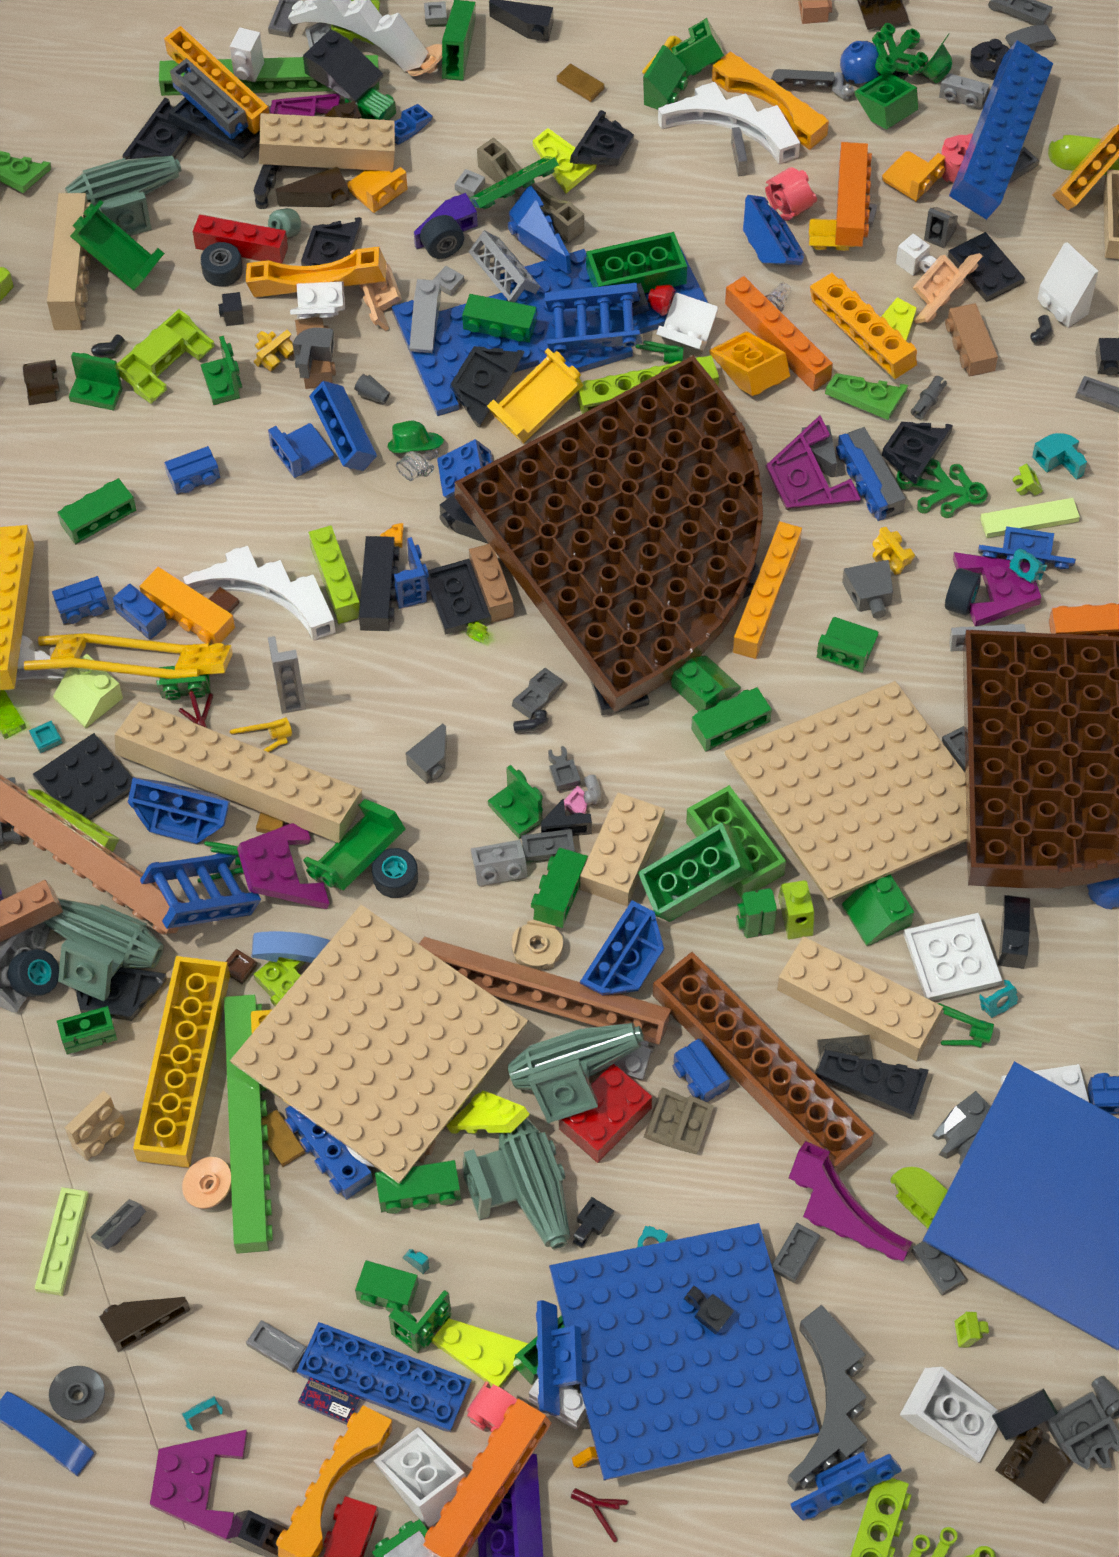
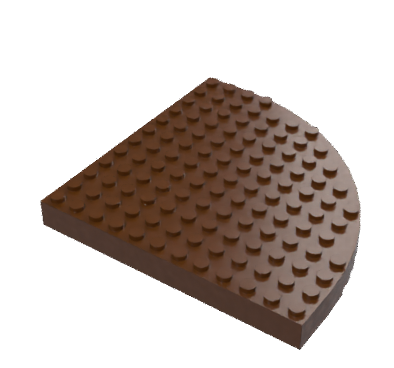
M694 355L455 481V499L614 712L671 680L674 671L681 668L691 658L700 657L723 632L738 609L750 583L758 554L763 520L760 472L758 462L755 460L752 451L751 441H749L745 428L736 415V410Z
M966 630L963 644L968 886L1062 889L1064 887L1088 885L1119 878V637Z

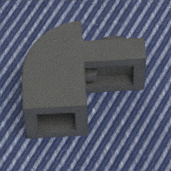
M309 328L296 336L293 341L295 368H299L300 378H310L313 360L332 361L335 346L333 329Z

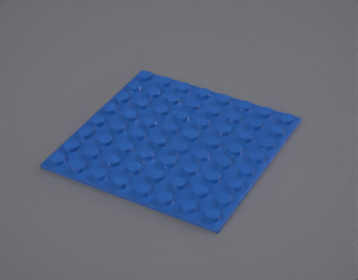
M1014 1061L922 1241L1110 1347L1119 1350V1119Z
M759 1223L549 1265L564 1328L574 1325L581 1328L583 1383H580L579 1387L604 1481L819 1434V1427ZM693 1285L700 1289L707 1299L713 1293L734 1310L733 1314L716 1335L694 1317L698 1310L684 1300V1297Z

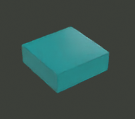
M52 720L29 730L39 753H43L63 743Z

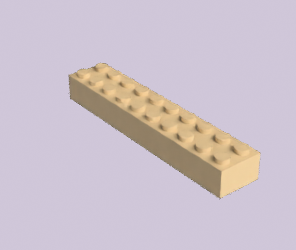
M142 702L137 703L114 734L116 755L287 823H294L302 829L337 843L341 841L361 810L358 806L362 802L361 788Z

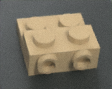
M103 1090L64 1128L72 1148L88 1161L92 1156L95 1157L100 1154L105 1144L111 1138L117 1137L122 1132L125 1121L122 1113L114 1107L111 1096Z

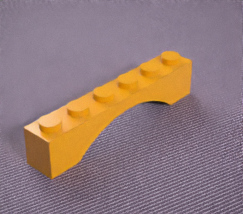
M730 51L713 65V82L727 92L751 95L766 101L772 106L777 105L800 144L809 150L827 136L829 120L824 115L813 110L807 103L793 96L790 91L783 89L774 80L762 74L757 68L746 63L741 57L736 56Z
M380 247L357 249L343 259L314 266H293L269 260L247 263L246 284L255 298L297 292L298 283L343 281L344 286L384 282L386 281L387 262Z
M779 521L735 633L733 653L753 659L757 658L780 588L800 547L801 527Z
M362 1405L358 1414L354 1412L347 1423V1428L349 1429L344 1436L340 1435L333 1447L334 1454L330 1460L327 1458L324 1460L319 1470L320 1477L316 1483L312 1482L305 1493V1498L307 1499L302 1507L298 1505L291 1516L290 1521L292 1524L289 1529H284L280 1533L276 1542L278 1557L319 1556L323 1549L321 1517L331 1490L351 1468L380 1453L392 1432V1419Z

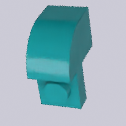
M1064 433L1051 434L1034 445L1032 458L1046 473L1062 464L1077 480L1084 476L1087 465L1084 455L1077 452L1079 440L1071 435Z

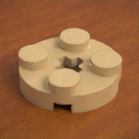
M537 920L527 921V924L521 928L519 926L512 936V952L516 963L537 970L552 969L563 952V937L556 930V926ZM536 940H540L543 947L534 949L530 944H535Z

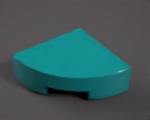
M409 1249L403 1256L405 1261L422 1274L429 1269L428 1256L422 1252L415 1253L413 1249Z

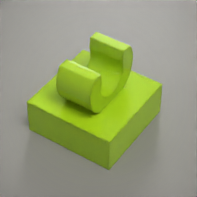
M1027 463L1019 467L1021 475L1015 476L1012 481L1016 485L1023 483V485L1017 488L1016 491L1020 495H1024L1030 490L1034 496L1043 492L1036 472Z
M965 1312L954 1321L958 1347L969 1348L979 1339H982L983 1334L989 1333L988 1322H978L977 1312Z

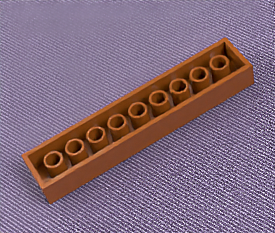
M693 952L689 953L653 983V997L663 1007L671 1009L670 1014L696 1040L698 1038L702 1040L716 1061L800 1146L807 1141L830 1151L829 1158L837 1174L842 1172L872 1146L874 1133Z

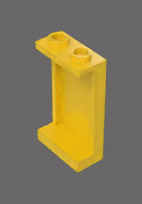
M548 348L544 351L547 357L499 404L493 399L487 405L492 415L523 444L584 386L579 378L581 376L580 372L572 365L568 367L565 364L566 360L559 352L553 353Z

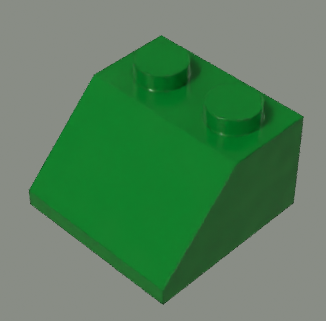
M662 45L643 76L644 105L656 110L667 104L678 102L681 90L684 91L689 81V78H687V68L665 45Z
M881 74L854 91L856 98L871 122L886 130L919 110L917 87L892 74L888 76Z
M708 656L691 658L681 668L673 672L671 687L697 711L708 710L716 706L720 701L729 699L741 689V686Z
M891 874L858 888L842 903L844 911L866 946H870L912 926L914 911Z

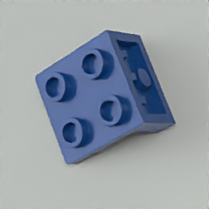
M311 423L289 434L281 433L277 426L268 429L270 446L294 478L334 458V453Z
M474 439L439 457L437 462L443 496L449 498L455 494V481L493 462L491 450Z
M412 537L407 538L408 561L411 570H404L394 574L396 602L399 609L427 602L426 592L430 591L427 580L429 578L426 564H421V550L419 545H414Z

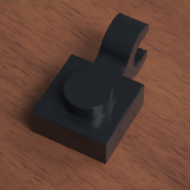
M591 1197L577 1216V1222L581 1226L573 1235L575 1238L573 1243L583 1248L592 1231L600 1235L614 1216V1210Z
M694 1285L684 1297L687 1303L698 1310L694 1317L715 1335L734 1312L713 1293L707 1299L703 1292Z

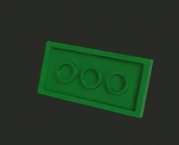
M545 156L469 197L474 207L483 208L484 210L496 204L494 200L502 197L505 199L515 194L514 189L518 187L526 188L535 183L534 179L536 177L542 176L544 178L554 173V168L559 166L555 157Z

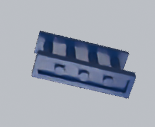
M637 283L546 292L545 302L548 311H554L555 339L547 340L549 349L553 353L557 351L560 354H565L568 351L615 346L634 347L637 344H642L640 330L633 329L632 303L640 301ZM621 303L623 304L624 331L611 333L609 306ZM589 306L600 307L601 334L587 335L586 308ZM576 308L578 336L565 338L563 311Z
M217 853L203 857L149 864L140 882L141 884L156 882L169 905L168 912L162 920L166 929L252 915L261 898L257 893L241 891L229 870L236 855ZM220 873L232 895L221 896L210 874ZM199 876L211 899H200L188 877ZM178 879L190 902H178L167 881Z

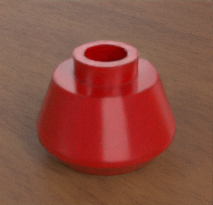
M661 285L651 289L648 296L651 308L661 316L667 315L675 295V289L672 285Z

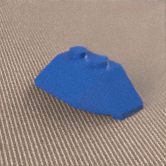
M747 195L745 198L743 231L748 238V242L757 253L758 259L765 264L801 265L805 254L785 220L773 207L768 205L769 202L765 197Z
M136 777L132 779L128 798L129 805L134 809L149 832L198 844L225 826L230 803L229 800L213 793L169 782Z
M632 900L582 977L580 984L601 995L639 991L664 951L655 912Z

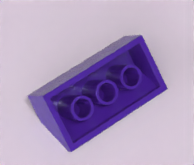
M532 1453L479 1535V1557H544L537 1454Z

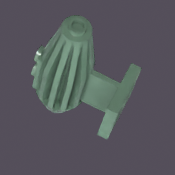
M173 156L127 160L123 158L83 170L79 177L65 187V192L86 193L87 201L91 202L94 206L100 200L104 203L99 210L129 236L152 230L145 195L178 178L179 172H182L179 160L174 159Z
M58 898L63 912L43 922L66 939L61 945L58 982L102 1001H105L109 996L111 978L120 967L153 969L159 963L164 950V945L146 927L147 923L102 904L97 906Z
M633 1022L581 1028L530 1045L508 1064L509 1075L516 1089L533 1091L547 1123H551L598 1107V1100L589 1083V1076L595 1075L641 1048L644 1035L641 1027H635Z
M528 1118L511 1133H499L498 1151L478 1157L474 1149L464 1152L462 1174L479 1220L490 1217L491 1208L516 1200L544 1245L552 1249H559L564 1247L570 1238L562 1185L565 1179V1172L562 1165L556 1163L554 1157L556 1149L553 1141L548 1140L545 1132L541 1133Z

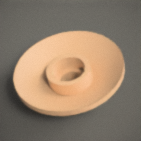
M434 44L427 47L426 50L429 53L419 68L407 70L409 75L419 76L426 72L428 74L434 72L442 58V45Z
M206 1157L195 1162L188 1169L183 1179L182 1190L187 1202L200 1209L211 1208L219 1204L231 1189V1169L226 1162L217 1157Z

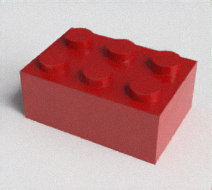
M614 1063L591 1084L598 1100V1107L559 1120V1130L597 1163L652 1109V1096Z

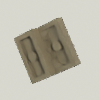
M662 1088L659 1091L644 1138L677 1150L697 1154L714 1105L691 1095L686 1098L666 1088Z

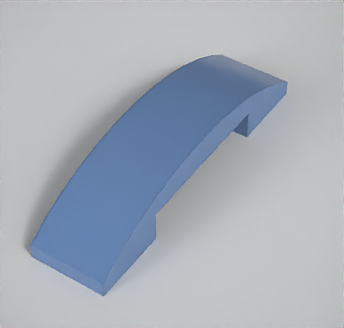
M258 932L253 935L251 958L277 962L279 957L312 963L330 940L296 932Z

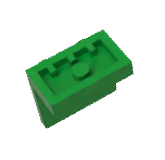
M224 335L219 336L223 358L200 364L213 405L239 399V389L242 388L238 363L234 361L231 343H226Z
M72 352L71 359L76 379L69 394L70 402L114 411L123 390L117 362L110 358H100L87 353Z
M833 617L826 634H821L818 641L817 658L863 673L879 632Z
M175 666L159 667L175 670ZM209 674L175 679L160 678V680L156 681L161 697L166 698V700H178L181 696H190V691L194 692L195 698L205 697V694L211 693Z
M512 765L506 767L507 787L488 800V806L520 839L521 835H526L543 821V796L536 787L532 788L527 783V779L522 771L519 769L516 771Z
M444 1290L418 1323H416L417 1319L406 1310L401 1312L395 1307L388 1316L391 1335L416 1353L422 1347L427 1348L435 1336L433 1333L439 1326L442 1327L452 1315L450 1313L449 1293Z

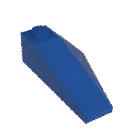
M532 186L527 187L509 211L510 222H508V228L511 235H515L521 244L565 273H572L570 254L559 233L555 234L550 216L545 217L541 209L544 205Z

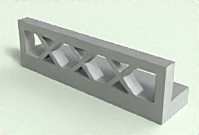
M484 230L469 250L475 261L508 301L515 302L524 289L536 294L540 285L499 237ZM485 244L484 254L479 255V250ZM495 257V265L490 267V258ZM505 270V279L500 280V271ZM516 282L518 285L510 293L511 283Z
M275 636L268 637L282 714L306 709L296 650L278 653Z

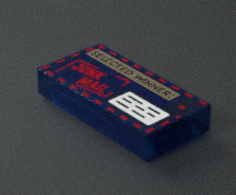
M309 1377L298 1400L299 1405L346 1425L361 1402L359 1397L312 1377Z

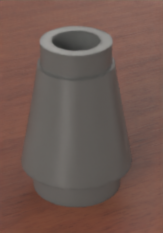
M362 374L354 387L358 395L385 404L390 396V392L371 375Z
M1106 1376L1096 1378L1091 1386L1102 1409L1112 1419L1119 1418V1390Z

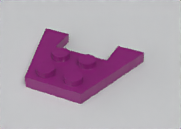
M340 94L272 100L270 114L315 116V112L327 114L333 106L339 105Z
M821 415L765 466L785 509L860 502L861 500L851 479L829 488L810 446L830 437Z
M954 552L953 561L956 570L963 568L975 573H981L991 601L970 604L969 610L974 626L990 623L1041 603L1042 597L1036 580L1030 583L1025 578L1018 576L1015 571L1009 568L1011 560ZM1021 562V570L1027 573L1030 570V563Z
M291 823L239 844L237 850L249 892L322 909L328 908L329 900L324 883L300 884L289 845H304L310 842L311 839L307 830Z
M247 1429L160 1448L150 1506L231 1543L226 1540V1537L235 1518L234 1512L207 1509L216 1457L244 1459Z

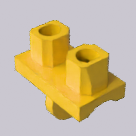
M285 330L275 338L276 334L273 331L269 334L264 331L258 333L257 338L259 342L255 344V347L260 351L256 354L257 359L254 360L256 366L259 367L262 364L271 372L281 362L275 356L276 352L279 351L286 359L293 355V343L290 340L292 334Z
M882 527L879 530L878 537L872 543L875 549L872 557L876 562L889 560L892 572L895 575L901 574L904 567L911 564L915 554L911 548L903 549L900 546L902 536L898 531L890 532L887 527Z

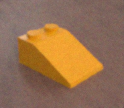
M748 331L709 350L710 355H712L739 389L751 396L761 394L763 390L773 385H778L790 377L786 353Z

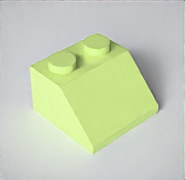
M88 654L84 655L81 658L93 660ZM68 668L53 698L81 725L87 728L121 701L123 696L119 683L106 671Z

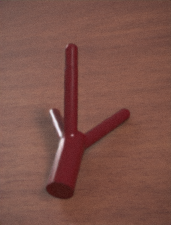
M190 691L189 695L196 718L183 708H180L179 712L193 723L207 728L205 721L212 703L213 694L210 693L208 695L201 717L194 692Z
M575 1488L572 1491L571 1499L592 1508L611 1540L617 1542L618 1538L598 1506L619 1510L620 1505H627L628 1501L625 1499H599Z

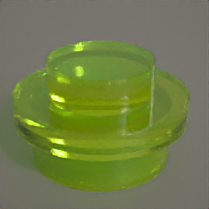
M479 622L469 623L467 626L468 631L466 635L479 643H483L490 636L487 632L488 628Z

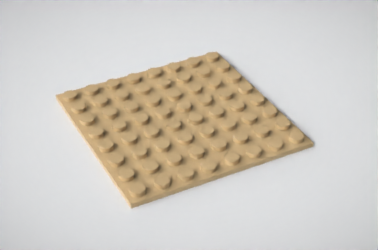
M896 681L725 751L726 757L827 901L967 841L965 772Z
M360 905L231 1058L230 1062L400 1184L526 1026L528 1020L369 909Z

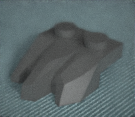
M977 1091L956 1105L932 1135L937 1140H946V1145L938 1155L947 1159L958 1153L960 1155V1166L991 1107Z
M1089 1392L1057 1410L1058 1414L1045 1421L1057 1445L1074 1463L1087 1470L1090 1467V1459L1092 1458L1099 1468L1112 1467L1108 1450L1111 1448L1114 1451H1119V1431L1111 1416H1106L1094 1392Z

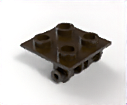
M857 0L867 30L882 28L885 23H890L893 26L909 23L902 0Z
M1034 1427L1018 1435L995 1471L1041 1503H1044L1072 1460L1060 1448L1043 1438L1044 1432L1040 1428Z

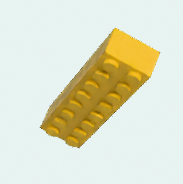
M28 525L0 527V690L15 689L34 551V542Z
M176 956L133 1146L137 1161L190 1168L224 1008V997H226L230 980L227 962Z

